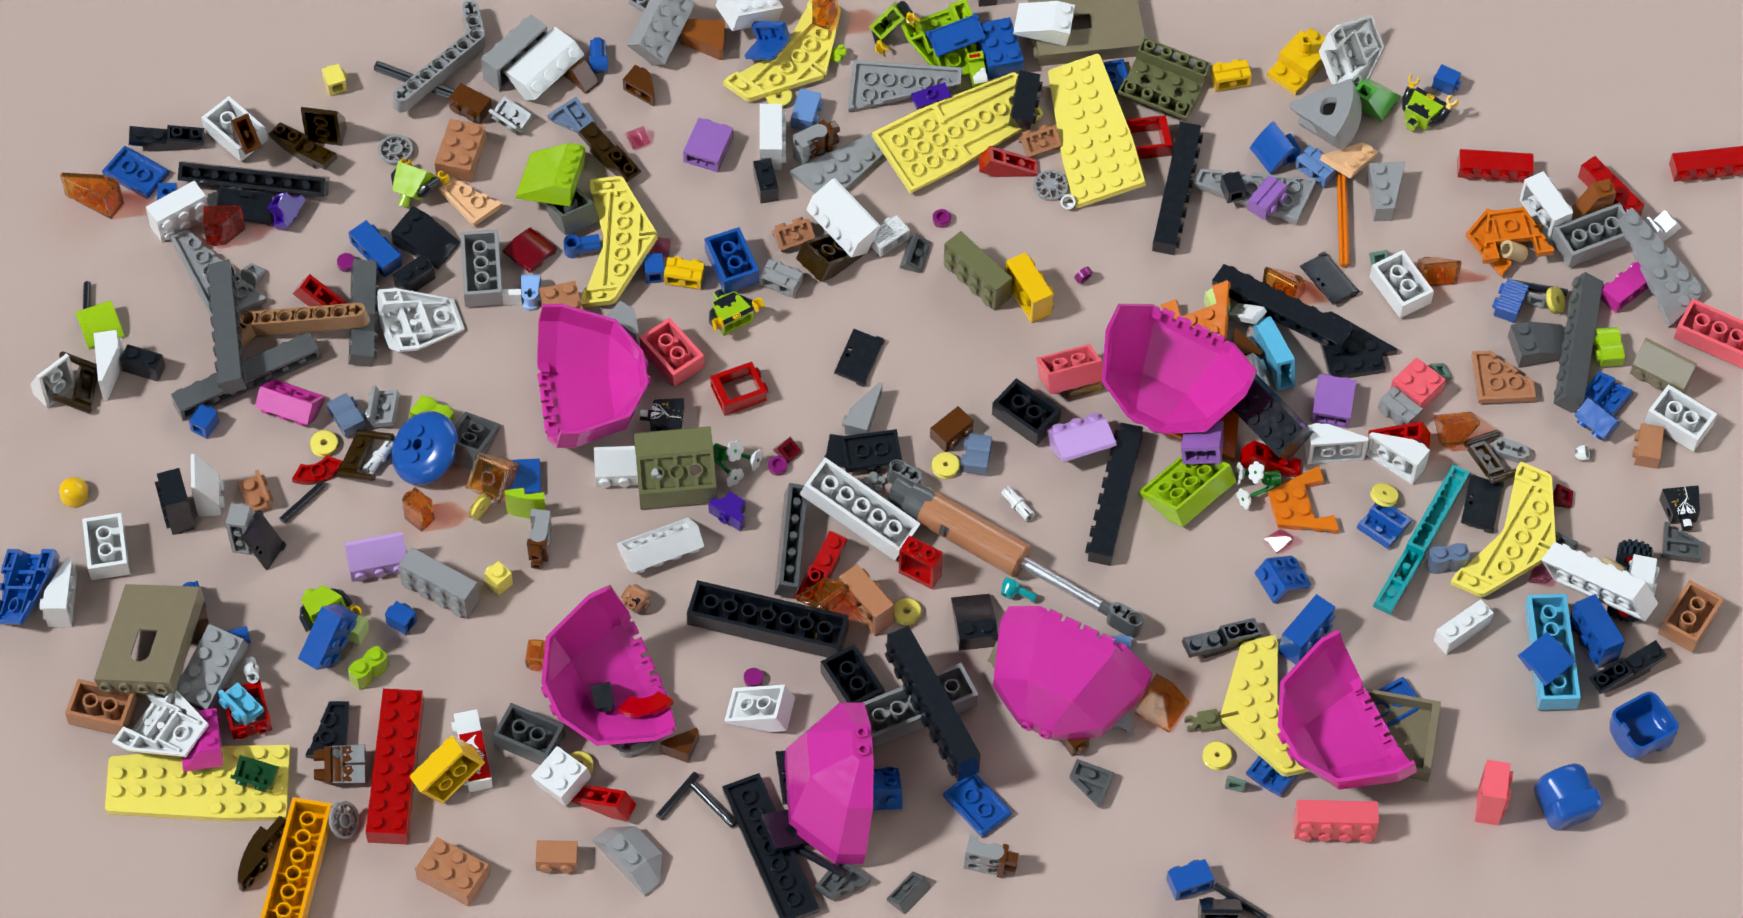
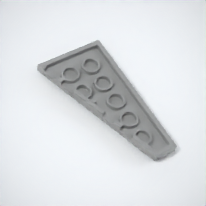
M853 60L848 112L910 99L911 93L943 82L946 83L948 90L961 87L962 68Z
M871 133L790 170V175L814 194L833 178H836L848 190L885 156L872 138Z
M1200 169L1193 187L1225 198L1220 183L1221 176L1226 173L1222 170ZM1240 172L1246 187V195L1244 200L1236 201V203L1247 206L1248 199L1271 174L1252 173V175H1245ZM1271 175L1277 181H1281L1287 186L1286 194H1288L1286 200L1282 204L1279 203L1277 205V209L1272 216L1297 224L1313 191L1317 178L1306 180L1295 176L1293 178H1283L1281 175Z
M1631 207L1617 222L1626 241H1629L1633 249L1634 257L1639 261L1640 270L1651 293L1655 295L1659 303L1658 308L1660 312H1663L1666 318L1665 322L1669 327L1686 311L1691 299L1698 300L1707 290Z
M188 229L172 234L170 239L212 317L213 315L209 308L211 298L207 291V287H210V284L207 281L206 273L208 272V264L223 260H220L211 249L209 250L204 246L202 241ZM235 271L239 314L266 303V297L262 294L260 295L251 284L245 282L242 276Z

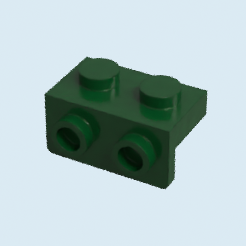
M240 755L234 775L231 774L230 778L236 780L235 784L247 787L248 783L254 785L255 790L266 792V789L273 790L279 766Z

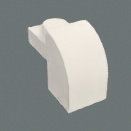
M1665 210L1654 220L1650 217L1644 220L1662 241L1670 238L1681 228L1680 224Z

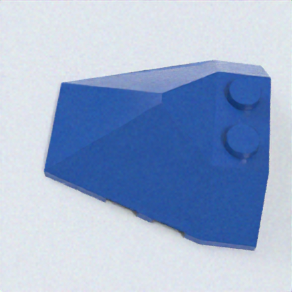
M7 549L1 573L4 574V581L0 584V590H2L0 624L22 625L37 607L40 599L44 597L45 589L54 578L55 572L58 569L60 556L57 550L42 549L40 554H29L20 549Z

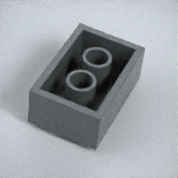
M510 703L493 733L494 746L541 765L557 746L560 747L566 736L565 725Z

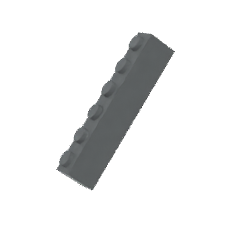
M354 259L351 267L350 303H362L370 317V322L367 326L349 329L348 364L371 366L373 359L376 360L377 348H374V343H377L378 332H375V327L377 328L378 316H375V312L378 311V300H375V296H378L379 285L376 284V280L379 278V269H376V261Z
M789 483L784 493L774 595L793 598L798 589L807 499L800 495L804 485Z

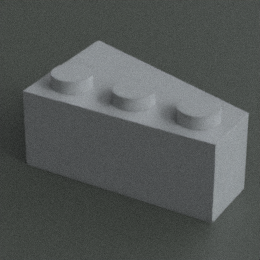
M1405 162L1369 163L1367 182L1373 222L1392 221Z
M231 503L225 524L232 552L255 556L241 538L253 521L255 512L250 506L243 503Z

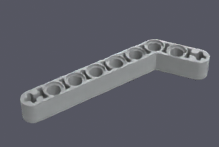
M467 0L462 5V20L465 34L394 91L393 107L397 112L408 111L484 49L485 31L477 2Z

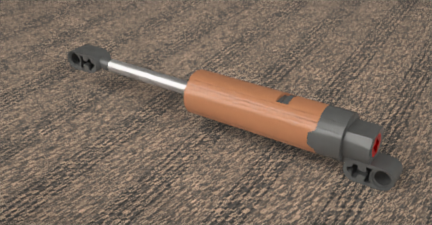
M892 460L890 462L887 480L892 486L888 501L899 507L903 512L919 522L920 525L1011 577L1017 576L1025 569L1107 616V624L1126 636H1131V638L1139 636L1144 621L1140 613L1120 602L1110 605L1029 559L1032 551L1030 544L922 484V473L918 469L901 460Z

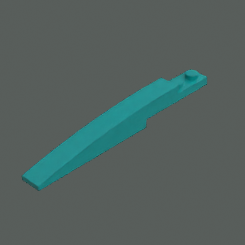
M1454 464L1452 465L1373 605L1374 608L1389 615L1392 614L1470 475L1469 471Z

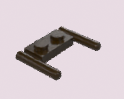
M60 352L59 357L64 356L66 352ZM67 353L71 363L79 365L73 398L69 399L54 393L51 399L90 414L98 377L97 364Z
M357 430V436H354L340 466L341 470L337 472L338 478L373 482L376 479L374 474L360 472L374 443L373 439L393 441L395 435L393 433Z
M1499 430L1463 441V445L1468 448L1467 451L1487 479L1489 478L1491 484L1513 478L1516 473V469L1505 472L1504 466L1486 443L1488 440L1499 437Z

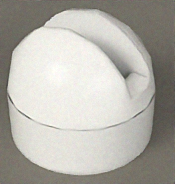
M1065 194L1061 198V206L1063 208L1072 209L1075 206L1076 199L1072 194ZM1064 199L1073 200V203H1072V202H1068V201H1064Z
M1581 445L1575 449V457L1578 460L1590 459L1587 445Z

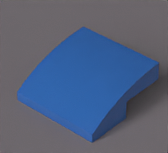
M1274 121L1258 135L1250 146L1251 151L1271 175L1285 163L1283 160L1296 149Z
M1599 371L1586 387L1584 402L1587 398H1591L1616 416L1633 393L1632 389L1617 384L1614 377Z
M1375 503L1356 528L1389 549L1408 527L1412 519L1393 506L1384 507Z
M1547 632L1517 655L1529 671H1534L1544 686L1575 662L1565 648Z
M1258 756L1246 772V775L1253 781L1279 797L1283 796L1299 775L1282 776L1260 756Z

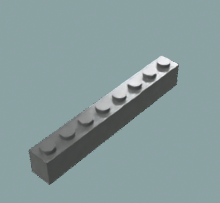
M230 259L208 264V272L206 273L207 281L210 284V287H207L208 295L211 298L209 308L213 315L210 317L211 325L214 328L212 332V339L215 343L213 352L217 358V361L214 362L218 373L216 382L217 386L221 387L225 394L247 389L236 274Z
M1587 272L1575 277L1572 282L1573 288L1569 299L1570 306L1567 312V324L1564 329L1565 336L1562 343V355L1559 360L1560 367L1554 391L1553 404L1571 413L1578 410L1584 403L1603 286L1602 280Z
M310 332L300 334L290 341L282 342L270 350H264L261 354L244 360L247 389L225 394L222 388L217 386L216 377L218 373H213L201 381H195L192 385L180 388L172 393L173 405L182 421L192 417L201 404L213 408L272 379H277L321 359L319 348Z

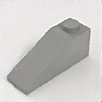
M879 382L850 408L848 416H844L842 426L845 427V435L869 433L882 396L883 383Z

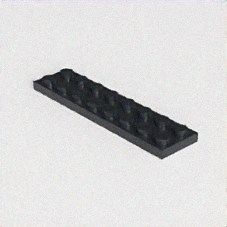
M760 773L722 786V791L778 918H804L820 912V908L794 850L788 849L773 852L759 817L762 814L777 811Z

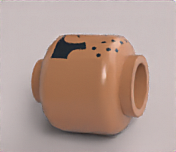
M638 584L628 585L621 595L624 605L634 613H638L641 610L645 611L651 603L648 600L650 593Z

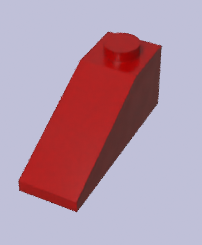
M989 146L979 156V172L994 177H1034L1038 175L1037 159Z
M311 274L301 281L293 293L294 296L309 307L348 304Z
M1422 421L1369 430L1368 438L1369 434L1373 432L1413 439L1423 443L1430 449L1431 433Z
M1256 440L1241 448L1240 463L1245 468H1249L1251 464L1257 461L1264 466V471L1278 470L1281 475L1290 477L1300 475L1302 460L1293 456L1290 461L1282 459L1267 445Z
M584 785L571 800L575 804L612 819L624 821L629 820L637 805L626 791Z

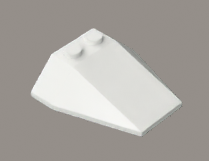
M1373 15L1336 25L1327 34L1319 53L1331 84L1335 85L1352 79L1357 87L1362 80L1369 79L1384 48Z
M398 288L378 289V319L388 347L398 352L417 351L463 332L465 329L455 301L452 298Z
M177 690L175 694L147 693L146 695L152 703L132 730L123 726L112 741L114 745L131 752L186 757L209 725Z

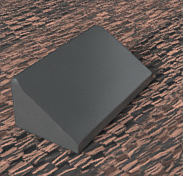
M918 234L911 236L908 240L900 268L921 273L931 242Z
M912 872L887 897V901L900 912L906 914L930 890L931 885L926 877Z

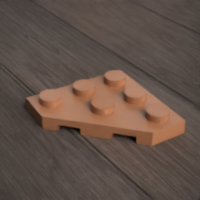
M1491 350L1472 351L1471 358L1478 404L1535 401L1536 394L1533 380L1529 377L1525 378L1518 373L1515 367L1497 358V354Z

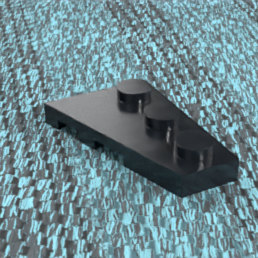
M329 701L320 721V726L313 736L312 744L305 754L306 758H313L314 750L324 749L326 746L347 745L349 701Z

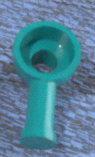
M1006 577L1002 582L1001 595L1012 599L1016 594H1020L1034 602L1037 593L1023 588L1017 581Z

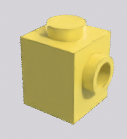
M339 64L330 65L322 69L323 80L330 96L347 91V74L345 70H341Z
M499 561L494 565L488 566L484 572L485 584L498 596L513 585L512 573Z

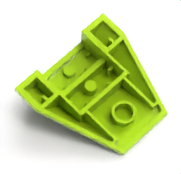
M967 0L952 3L945 10L920 18V22L916 20L913 24L915 27H912L906 20L900 22L907 41L928 65L961 67L962 76L968 74L965 57L967 53L976 52L975 43L937 57L925 33L926 31H932L972 16L973 13Z

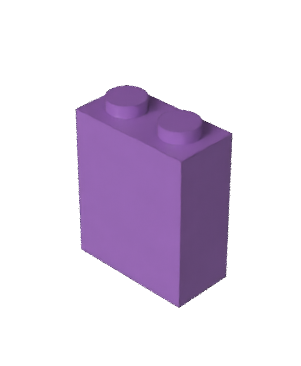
M698 118L683 151V162L718 172L733 140V128L726 124L712 122L709 119Z
M1319 374L1311 422L1349 428L1356 380L1347 377H1334L1329 374Z
M1223 421L1216 422L1206 432L1183 433L1181 444L1183 464L1221 463L1225 441Z

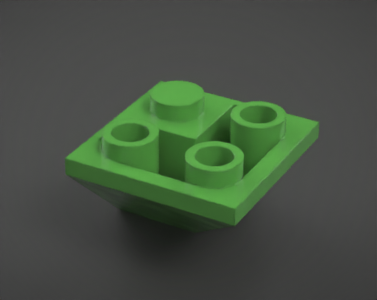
M1370 78L1362 80L1356 87L1361 98L1362 112L1380 122L1383 121L1401 96Z

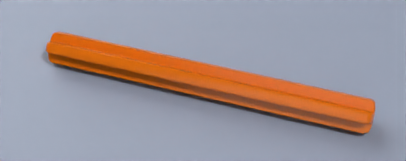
M1338 172L1339 266L1348 267L1350 257L1347 177Z

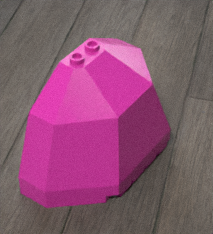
M1118 303L1105 331L1102 383L1125 415L1134 423L1145 425L1151 431L1161 434L1206 432L1246 396L1257 370L1234 343L1230 341L1224 342L1225 337L1214 331L1209 336L1210 329L1197 323L1194 328L1190 327L1193 321L1181 315L1178 316L1177 320L1174 319L1175 312L1164 307L1161 311L1154 304Z
M542 304L538 318L537 369L541 372L537 376L539 387H541L539 391L541 403H543L542 412L543 419H545L544 427L547 440L556 448H576L627 429L647 386H650V375L646 371L648 369V360L644 358L643 350L614 318L564 304Z
M611 585L590 593L546 636L541 680L543 686L541 691L544 697H548L551 705L549 707L553 716L556 715L560 721L596 746L656 741L677 730L671 707L654 716L653 714L646 715L641 718L627 717L618 711V708L630 696L646 698L658 691L666 696L668 695L666 690L661 688L664 684L659 674H650L656 667L650 655L642 656L643 653L648 651L642 637L634 639L633 636L639 634V630L634 621L630 622L632 617ZM611 682L616 706L612 707V711L601 713L600 710L595 709L590 686Z
M1008 606L999 626L993 689L1023 729L1035 731L1042 738L1054 741L1100 738L1142 700L1150 684L1152 672L1126 645L1122 643L1114 644L1116 639L1104 633L1101 638H1098L1099 631L1087 625H1084L1081 630L1079 629L1081 623L1066 616L1063 622L1061 621L1063 614L1052 609L1048 612L1042 606Z
M1338 629L1321 638L1280 681L1278 728L1280 733L1277 734L1282 745L1287 744L1289 748L1287 754L1291 761L1296 760L1300 766L1339 790L1401 781L1417 772L1415 762L1413 760L1409 761L1401 748H1399L1393 735L1384 737L1390 734V730L1383 718L1375 721L1381 717V714L1374 702L1366 704L1372 698L1366 688L1362 687L1363 681L1343 643Z
M839 702L786 748L784 761L789 824L797 829V835L833 863L863 864L867 852L873 812L874 758L871 724L865 703Z

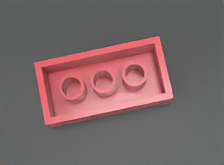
M1691 299L1677 326L1674 339L1743 369V320Z
M1297 800L1293 816L1294 839L1301 841L1313 839L1323 842L1330 840L1349 842L1355 840L1367 843L1375 840L1379 825L1378 802Z

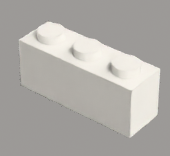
M1480 599L1438 628L1433 641L1447 655L1489 626L1494 613Z

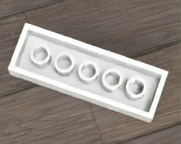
M827 458L823 459L800 492L802 497L894 561L899 556V550L907 537H912L920 526V523Z
M1554 542L1541 559L1554 581L1587 596L1596 594L1600 602L1642 621H1646L1658 605L1654 597L1655 594L1650 590L1645 579L1641 577L1635 578L1625 570L1623 572L1617 570L1615 566L1611 564L1606 565L1596 557L1590 558L1580 550L1574 551L1566 544L1561 545Z

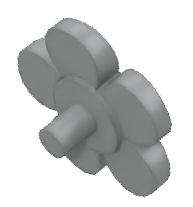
M871 472L870 477H864L863 483L874 491L875 488L876 492H881L885 478L883 476L878 477L877 472Z

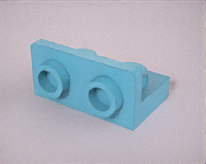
M238 682L226 692L222 689L218 691L220 698L218 701L224 709L228 708L232 712L233 718L237 722L241 721L245 726L264 712L263 707Z

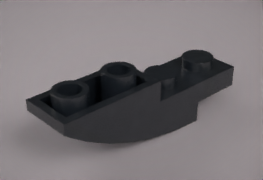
M167 125V129L129 126L128 145L144 146L146 151H179L204 145L205 128Z
M1251 618L1221 625L1215 631L1184 637L1182 644L1189 658L1200 655L1207 658L1240 647L1243 642L1257 639L1262 636V632L1256 619Z
M1655 640L1627 658H1620L1589 677V680L1599 694H1603L1624 686L1650 672V668L1666 659L1667 655Z

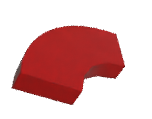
M326 455L318 463L311 465L300 464L292 478V482L301 485H314L321 480L325 482L341 470L340 466L343 461Z
M658 691L646 698L630 696L618 708L620 714L632 718H641L651 714L654 716L670 708L674 701Z

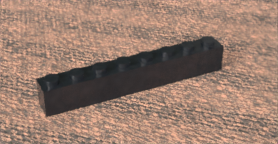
M1179 122L1153 239L1152 251L1174 255L1175 248L1179 249L1181 238L1178 237V234H1182L1184 223L1181 220L1186 218L1187 207L1184 206L1185 203L1189 204L1191 193L1188 192V188L1192 189L1194 178L1191 175L1196 173L1197 163L1194 161L1195 158L1199 159L1200 148H1198V144H1202L1204 133H1200L1201 125Z
M181 161L179 162L177 180L328 196L330 177Z
M1223 264L1212 279V286L1227 280L1230 282V299L1241 304L1265 307L1267 312L1264 316H1271L1274 321L1340 354H1343L1354 338V328L1350 324L1341 322L1332 315L1319 311L1314 306L1306 305L1300 299L1292 298L1284 291L1276 290L1270 287L1268 283L1260 282L1250 274L1238 271L1234 266Z
M1121 422L1120 428L1115 429L1114 439L1117 446L1110 449L1109 456H1112V460L1107 461L1105 472H1108V476L1103 477L1101 488H1104V492L1099 494L1097 504L1100 505V508L1095 510L1093 520L1096 521V524L1091 526L1089 537H1092V541L1087 542L1085 553L1088 554L1089 562L1111 566L1142 439L1143 427Z

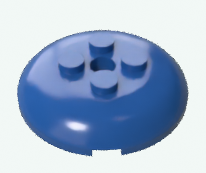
M426 411L412 416L402 425L392 446L393 467L402 480L412 485H428L446 473L455 458V443H458L457 431L452 421L439 412Z

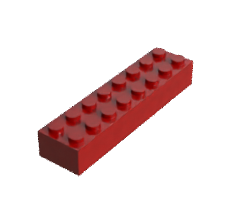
M383 688L365 831L368 843L408 845L415 787L410 775L417 768L424 710L423 690Z

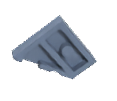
M577 97L547 115L550 121L576 133L592 121L596 124Z

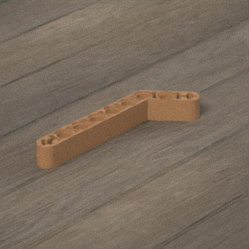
M362 303L249 311L240 316L243 349L256 336L362 328L370 322L368 312Z

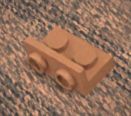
M1049 124L1038 127V131L1032 132V130L1021 133L1022 136L1018 138V141L1022 142L1027 157L1062 146L1055 125L1049 127Z
M803 217L792 220V224L786 225V223H781L775 226L772 235H775L780 251L802 245L803 242L815 238L809 218L803 220Z
M259 469L255 470L256 476L237 481L245 504L250 506L254 512L258 510L265 512L272 509L271 502L274 500L271 491H266L265 486L268 484L265 475H260Z

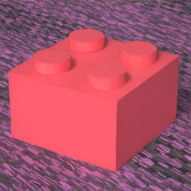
M1416 357L1392 380L1390 389L1395 386L1424 410L1443 392L1446 379Z

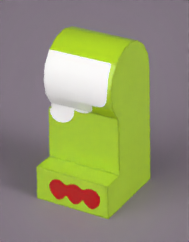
M983 51L967 53L965 62L972 88L987 83Z

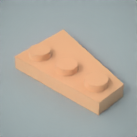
M1362 142L1345 147L1343 150L1339 149L1322 154L1320 160L1351 179L1376 158L1378 151Z
M455 178L439 187V192L473 227L503 207L502 202L490 199L488 195L473 190L471 186Z

